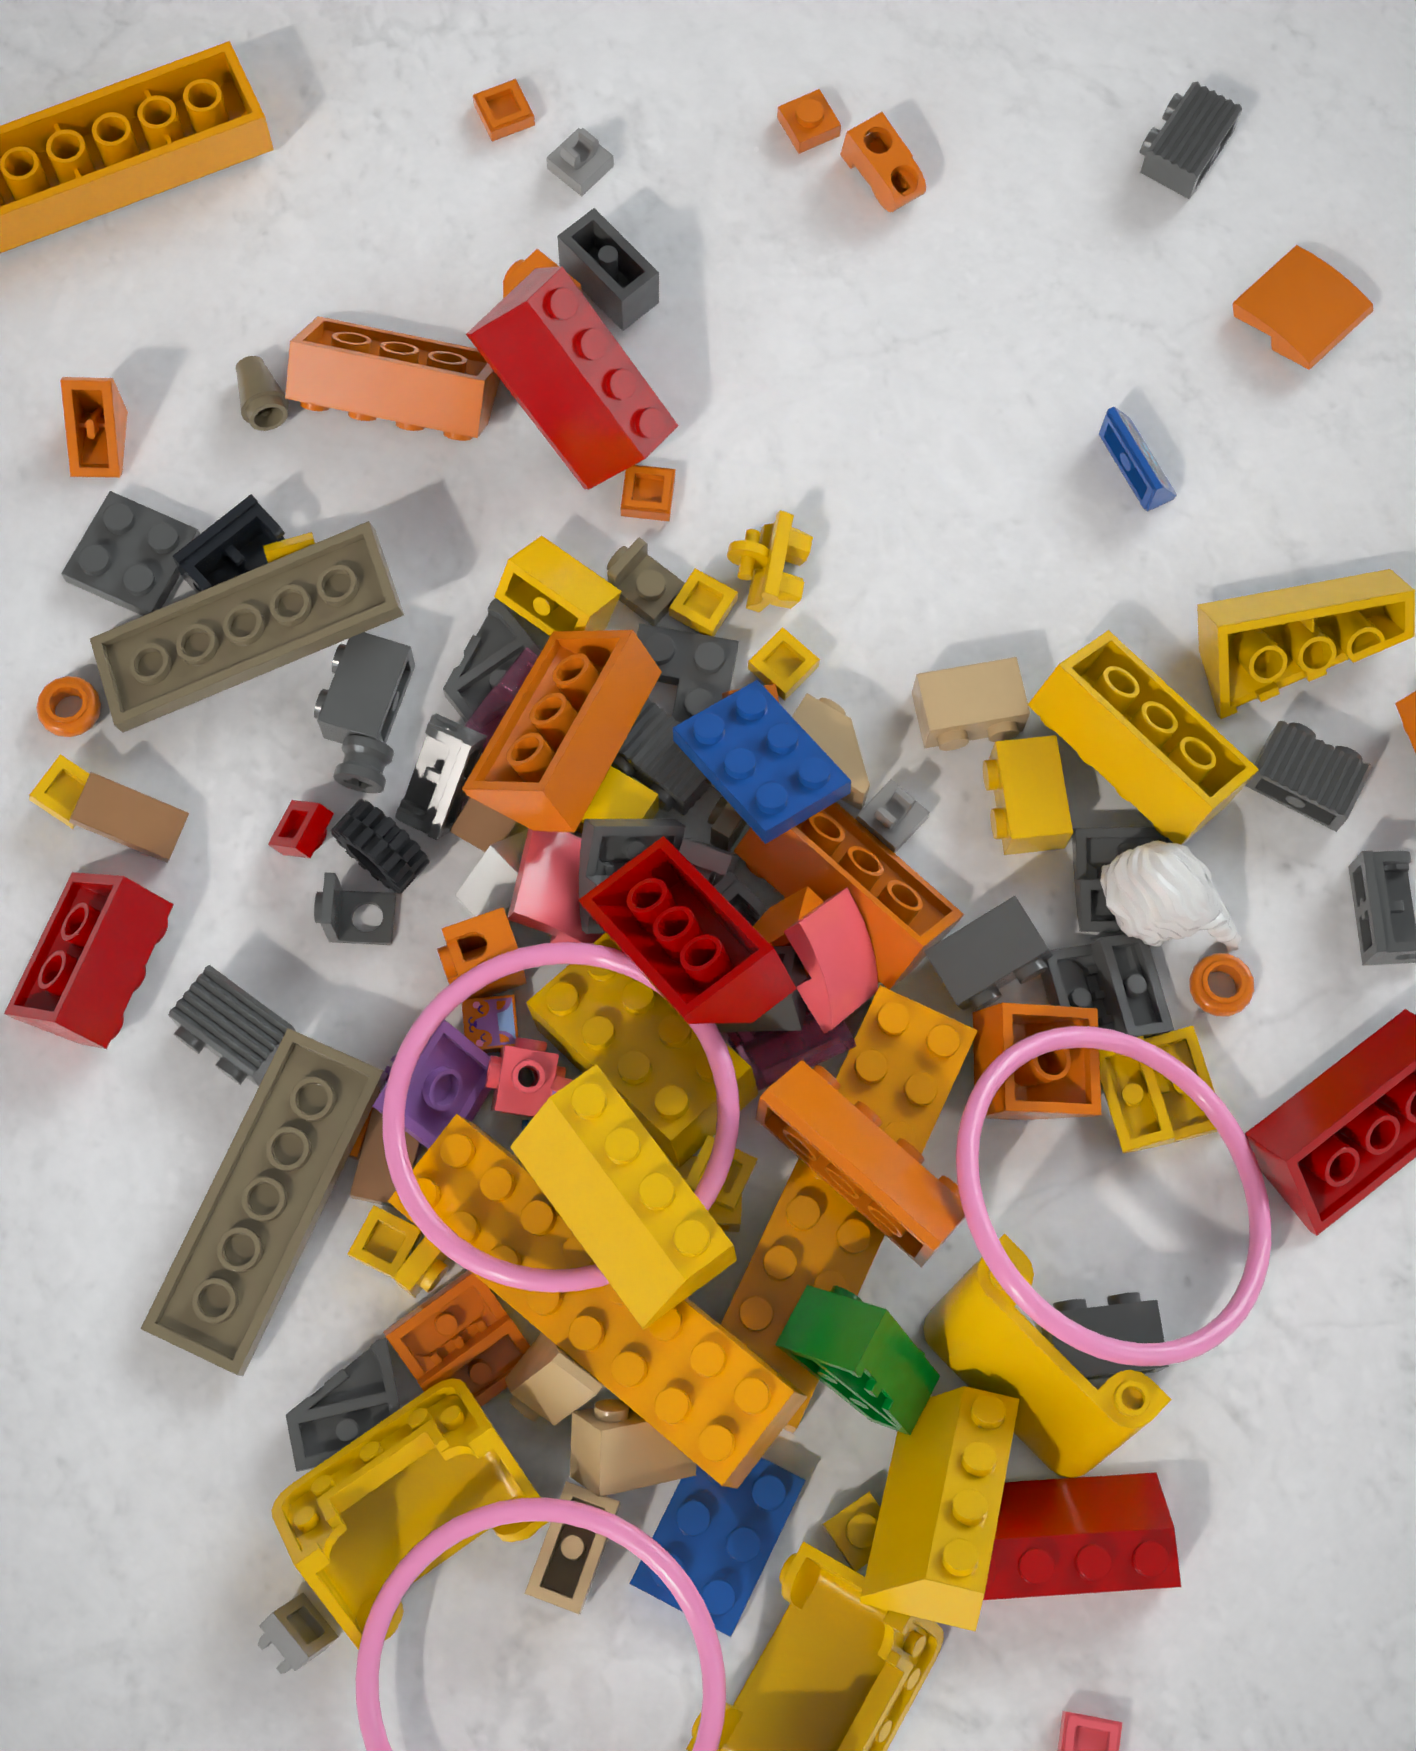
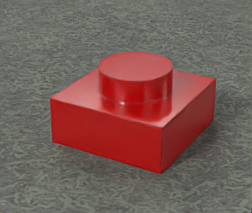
M291 800L268 845L282 855L311 858L314 851L323 844L327 835L326 828L334 813L320 803Z

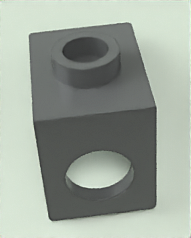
M325 872L323 892L317 891L315 896L314 920L315 923L321 924L328 941L332 943L391 945L396 896L394 893L343 891L336 873ZM365 904L375 905L383 913V920L380 926L370 932L358 930L352 921L356 909Z

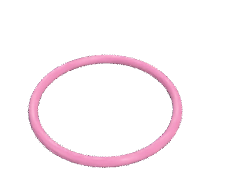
M558 942L519 948L489 959L458 977L427 1005L411 1026L397 1052L385 1089L382 1113L385 1157L394 1187L413 1222L442 1253L463 1268L496 1283L528 1291H580L609 1284V1282L596 1264L579 1268L554 1270L531 1268L503 1261L475 1248L449 1228L430 1206L419 1187L411 1167L405 1138L407 1093L418 1059L439 1025L458 1005L472 994L507 975L545 965H589L624 974L659 993L621 950L590 943ZM715 1023L689 1024L707 1055L713 1073L717 1098V1123L713 1148L705 1172L694 1191L707 1210L715 1202L733 1161L740 1118L739 1090L734 1065L727 1045Z
M1090 1026L1054 1028L1020 1040L1003 1051L980 1076L968 1097L961 1116L956 1148L957 1183L965 1218L976 1246L989 1270L1012 1300L1038 1325L1059 1340L1096 1358L1124 1365L1140 1367L1164 1366L1184 1362L1212 1350L1232 1335L1247 1318L1264 1285L1271 1251V1215L1264 1179L1249 1141L1232 1113L1207 1083L1174 1056L1151 1043L1119 1031ZM1069 1048H1094L1128 1056L1144 1063L1176 1084L1198 1105L1217 1129L1232 1156L1243 1185L1249 1216V1247L1244 1272L1236 1292L1222 1312L1205 1327L1188 1336L1162 1343L1128 1342L1101 1335L1081 1326L1052 1307L1030 1286L1008 1257L995 1233L983 1199L979 1174V1145L983 1122L996 1092L1011 1074L1031 1059L1048 1052Z
M519 1498L499 1501L475 1508L446 1522L416 1544L397 1564L383 1584L371 1607L358 1651L355 1678L356 1706L366 1751H392L383 1724L379 1701L381 1653L387 1630L400 1601L424 1569L443 1552L460 1541L481 1531L505 1524L530 1521L564 1523L588 1529L605 1536L625 1547L647 1564L671 1591L684 1612L699 1653L703 1689L701 1719L692 1751L718 1750L725 1717L726 1677L722 1649L710 1613L692 1580L678 1562L657 1541L617 1515L587 1504L554 1498Z

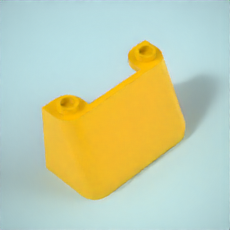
M1004 1233L999 1238L1001 1245L1019 1273L1032 1286L1034 1277L1032 1263L1026 1254ZM981 1257L930 1310L923 1326L925 1340L930 1348L968 1387L1020 1399L1014 1434L1051 1471L1058 1476L1066 1478L1085 1475L1151 1422L1172 1399L1151 1378L1142 1372L1134 1370L1117 1372L1108 1378L1097 1390L1015 1307L1016 1303L1001 1287L989 1270L983 1257Z
M451 1378L433 1385L290 1484L274 1501L271 1512L274 1523L294 1566L359 1650L363 1629L377 1595L397 1564L416 1544L446 1522L475 1508L499 1501L541 1497L466 1384L460 1379ZM518 1522L497 1526L492 1529L502 1541L515 1542L530 1538L548 1522ZM487 1530L472 1535L447 1549L431 1562L414 1582ZM401 1601L392 1617L385 1640L395 1633L402 1620L404 1610Z
M803 1541L798 1552L792 1554L786 1560L779 1576V1581L782 1584V1596L790 1605L733 1706L726 1703L724 1725L717 1751H887L939 1655L944 1639L942 1627L934 1621L860 1604L865 1577ZM701 1713L696 1718L692 1727V1739L686 1748L688 1751H692L695 1744Z

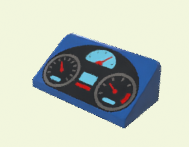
M1116 407L1109 408L1099 431V436L1143 509H1146L1148 512L1174 500L1177 496L1176 492L1132 420Z

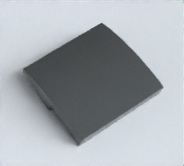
M584 819L579 861V899L663 836L679 851L686 826L677 819ZM579 902L582 931L586 934L605 933Z
M1155 827L1073 828V868L1079 932L1122 931L1116 922L1115 915L1106 906V897L1100 882L1102 866L1111 864L1117 855L1128 849L1133 850L1137 846L1152 841L1173 842L1161 835Z
M1121 934L1101 937L1089 945L1050 950L1053 956L1044 961L1048 968L1041 973L1049 1005L1097 1008L1099 1028L1111 1029L1135 1037L1143 1036L1144 1039L1174 1031L1150 945L1144 944L1141 939Z

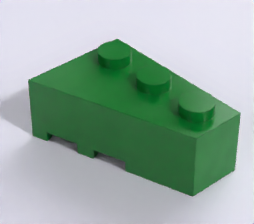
M807 1285L775 1344L871 1422L907 1435H911L940 1378L938 1372L926 1359L925 1353L913 1343L887 1309L865 1303L854 1293L839 1286H833L829 1292Z

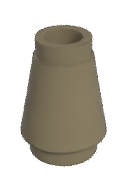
M248 356L241 359L236 364L235 370L237 373L242 418L250 423L252 428L259 431H268L281 426L288 417L289 400L285 399L284 392L264 364L262 358Z

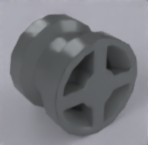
M358 735L346 736L341 747L345 756L343 763L335 768L334 780L356 791L374 794L384 791L386 784L383 771L385 766L392 762L393 749L389 745L373 738Z

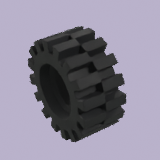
M359 799L330 830L332 836L337 839V843L346 849L345 852L351 858L359 862L358 865L364 870L369 871L373 878L377 881L380 880L385 887L392 889L397 894H402L430 863L426 853L420 849V845L410 839V835L404 829H400L390 816L386 817L381 809L378 807L374 808L370 802Z

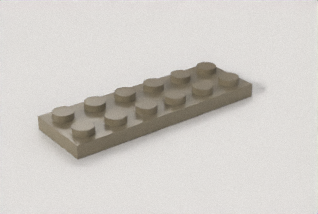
M367 521L90 638L114 726L124 733L404 616V612L376 530Z
M287 1028L140 1329L231 1373L244 1376L388 1076L385 1071Z

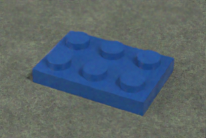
M758 680L673 727V741L765 844L851 793V780Z
M761 1457L738 1489L721 1486L696 1464V1476L680 1480L652 1537L678 1562L690 1577L706 1604L715 1629L729 1637L732 1636L806 1481ZM641 1560L629 1584L682 1611L675 1597L660 1577Z

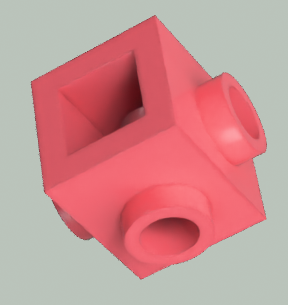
M516 1037L514 1047L505 1045L501 1047L500 1057L490 1056L485 1087L494 1089L491 1111L534 1117L550 1097L549 1088L556 1076L565 1078L566 1074L565 1067L557 1066L559 1054L546 1052L548 1042ZM521 1068H527L533 1075V1081L529 1087H524L518 1080V1073Z

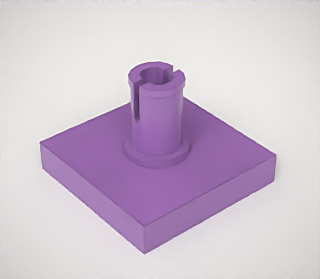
M446 1020L439 1025L422 1051L412 1074L406 1099L405 1132L428 1149L456 1114L472 1122L492 1089L485 1087L490 1056ZM396 1055L391 1058V1062H394ZM389 1065L385 1068V1072L388 1074L386 1082H388L391 1066ZM387 1083L372 1106L380 1113H383Z

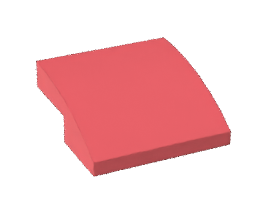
M528 829L507 917L508 920L551 934L550 943L576 942L593 944L604 934H586L582 931L578 901L581 838L569 832L533 831Z
M848 888L831 896L783 931L810 975L796 988L824 1034L835 1028L876 994L878 990V972L871 939L858 906Z

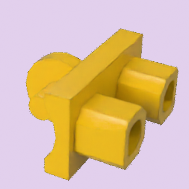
M780 510L776 514L775 522L765 524L761 527V532L755 529L746 530L744 540L734 541L729 544L727 558L733 564L739 566L737 577L741 580H751L746 609L761 612L769 604L791 609L802 598L803 578L785 573L783 569L785 561L798 566L807 561L813 537L792 527L793 514Z

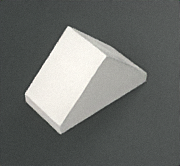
M528 829L491 844L455 894L456 898L474 917L504 907L508 917Z

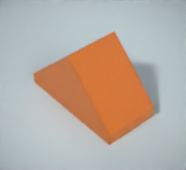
M62 377L60 382L70 477L120 478L123 470L128 411L114 379Z

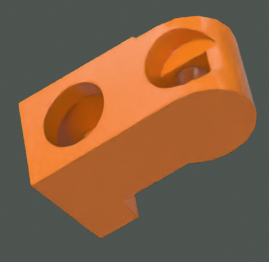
M883 112L847 131L840 155L850 169L854 167L858 169L885 210L894 212L926 192V182L919 166Z

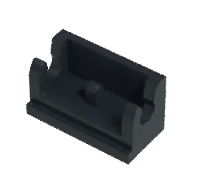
M250 494L172 557L182 578L196 593H199L268 564L263 546L285 540L283 537L285 532L258 503L255 497Z

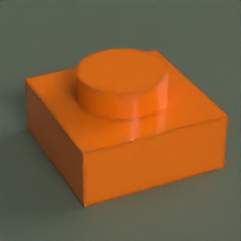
M820 89L778 106L777 119L798 154L840 136L841 124Z

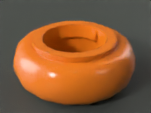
M65 676L53 680L44 687L38 696L36 709L39 721L46 730L57 736L74 737L84 734L93 727L100 715L101 702L98 692L91 683L80 677ZM77 696L83 700L82 707L75 715L64 718L55 714L56 706L65 697Z
M1214 953L1202 958L1193 967L1189 978L1190 993L1194 1002L1204 1012L1214 1016L1229 1017L1241 1012L1250 1003L1255 991L1254 977L1249 967L1241 959L1228 953ZM1222 972L1230 976L1235 984V994L1229 998L1215 995L1208 985V977L1211 973Z

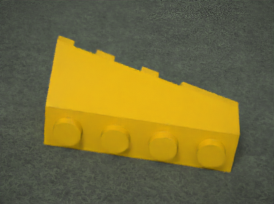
M1386 569L1197 604L1199 653L1217 716L1220 719L1237 713L1236 707L1255 699L1263 702L1279 695V689L1306 678L1310 682L1327 675L1326 669L1349 659L1353 663L1415 637V589L1394 571Z

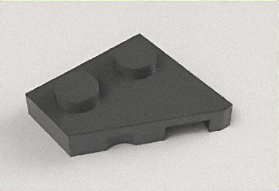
M496 598L491 601L487 609L488 615L477 635H472L467 644L461 664L454 668L443 687L447 700L469 728L477 732L507 712L541 653V650L506 606Z
M386 1338L377 1340L366 1352L345 1369H341L325 1382L324 1386L310 1397L304 1399L285 1415L296 1472L315 1468L400 1409Z

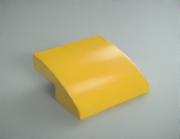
M1193 1025L1146 1039L1143 1036L1137 1037L1174 1056L1189 1067L1214 1091ZM1099 1049L1100 1083L1123 1154L1218 1132L1198 1105L1161 1073L1128 1056Z

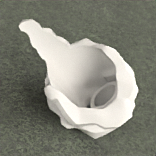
M1152 841L1137 846L1133 850L1128 849L1117 855L1111 864L1102 866L1100 882L1106 897V906L1115 915L1118 926L1128 937H1135L1141 939L1144 944L1160 947L1164 941L1184 939L1185 937H1191L1200 930H1208L1211 936L1216 937L1219 942L1226 945L1228 952L1238 950V944L1242 937L1237 933L1235 925L1230 919L1229 910L1221 902L1219 894L1211 882V872L1205 864L1190 852L1189 847L1178 843Z

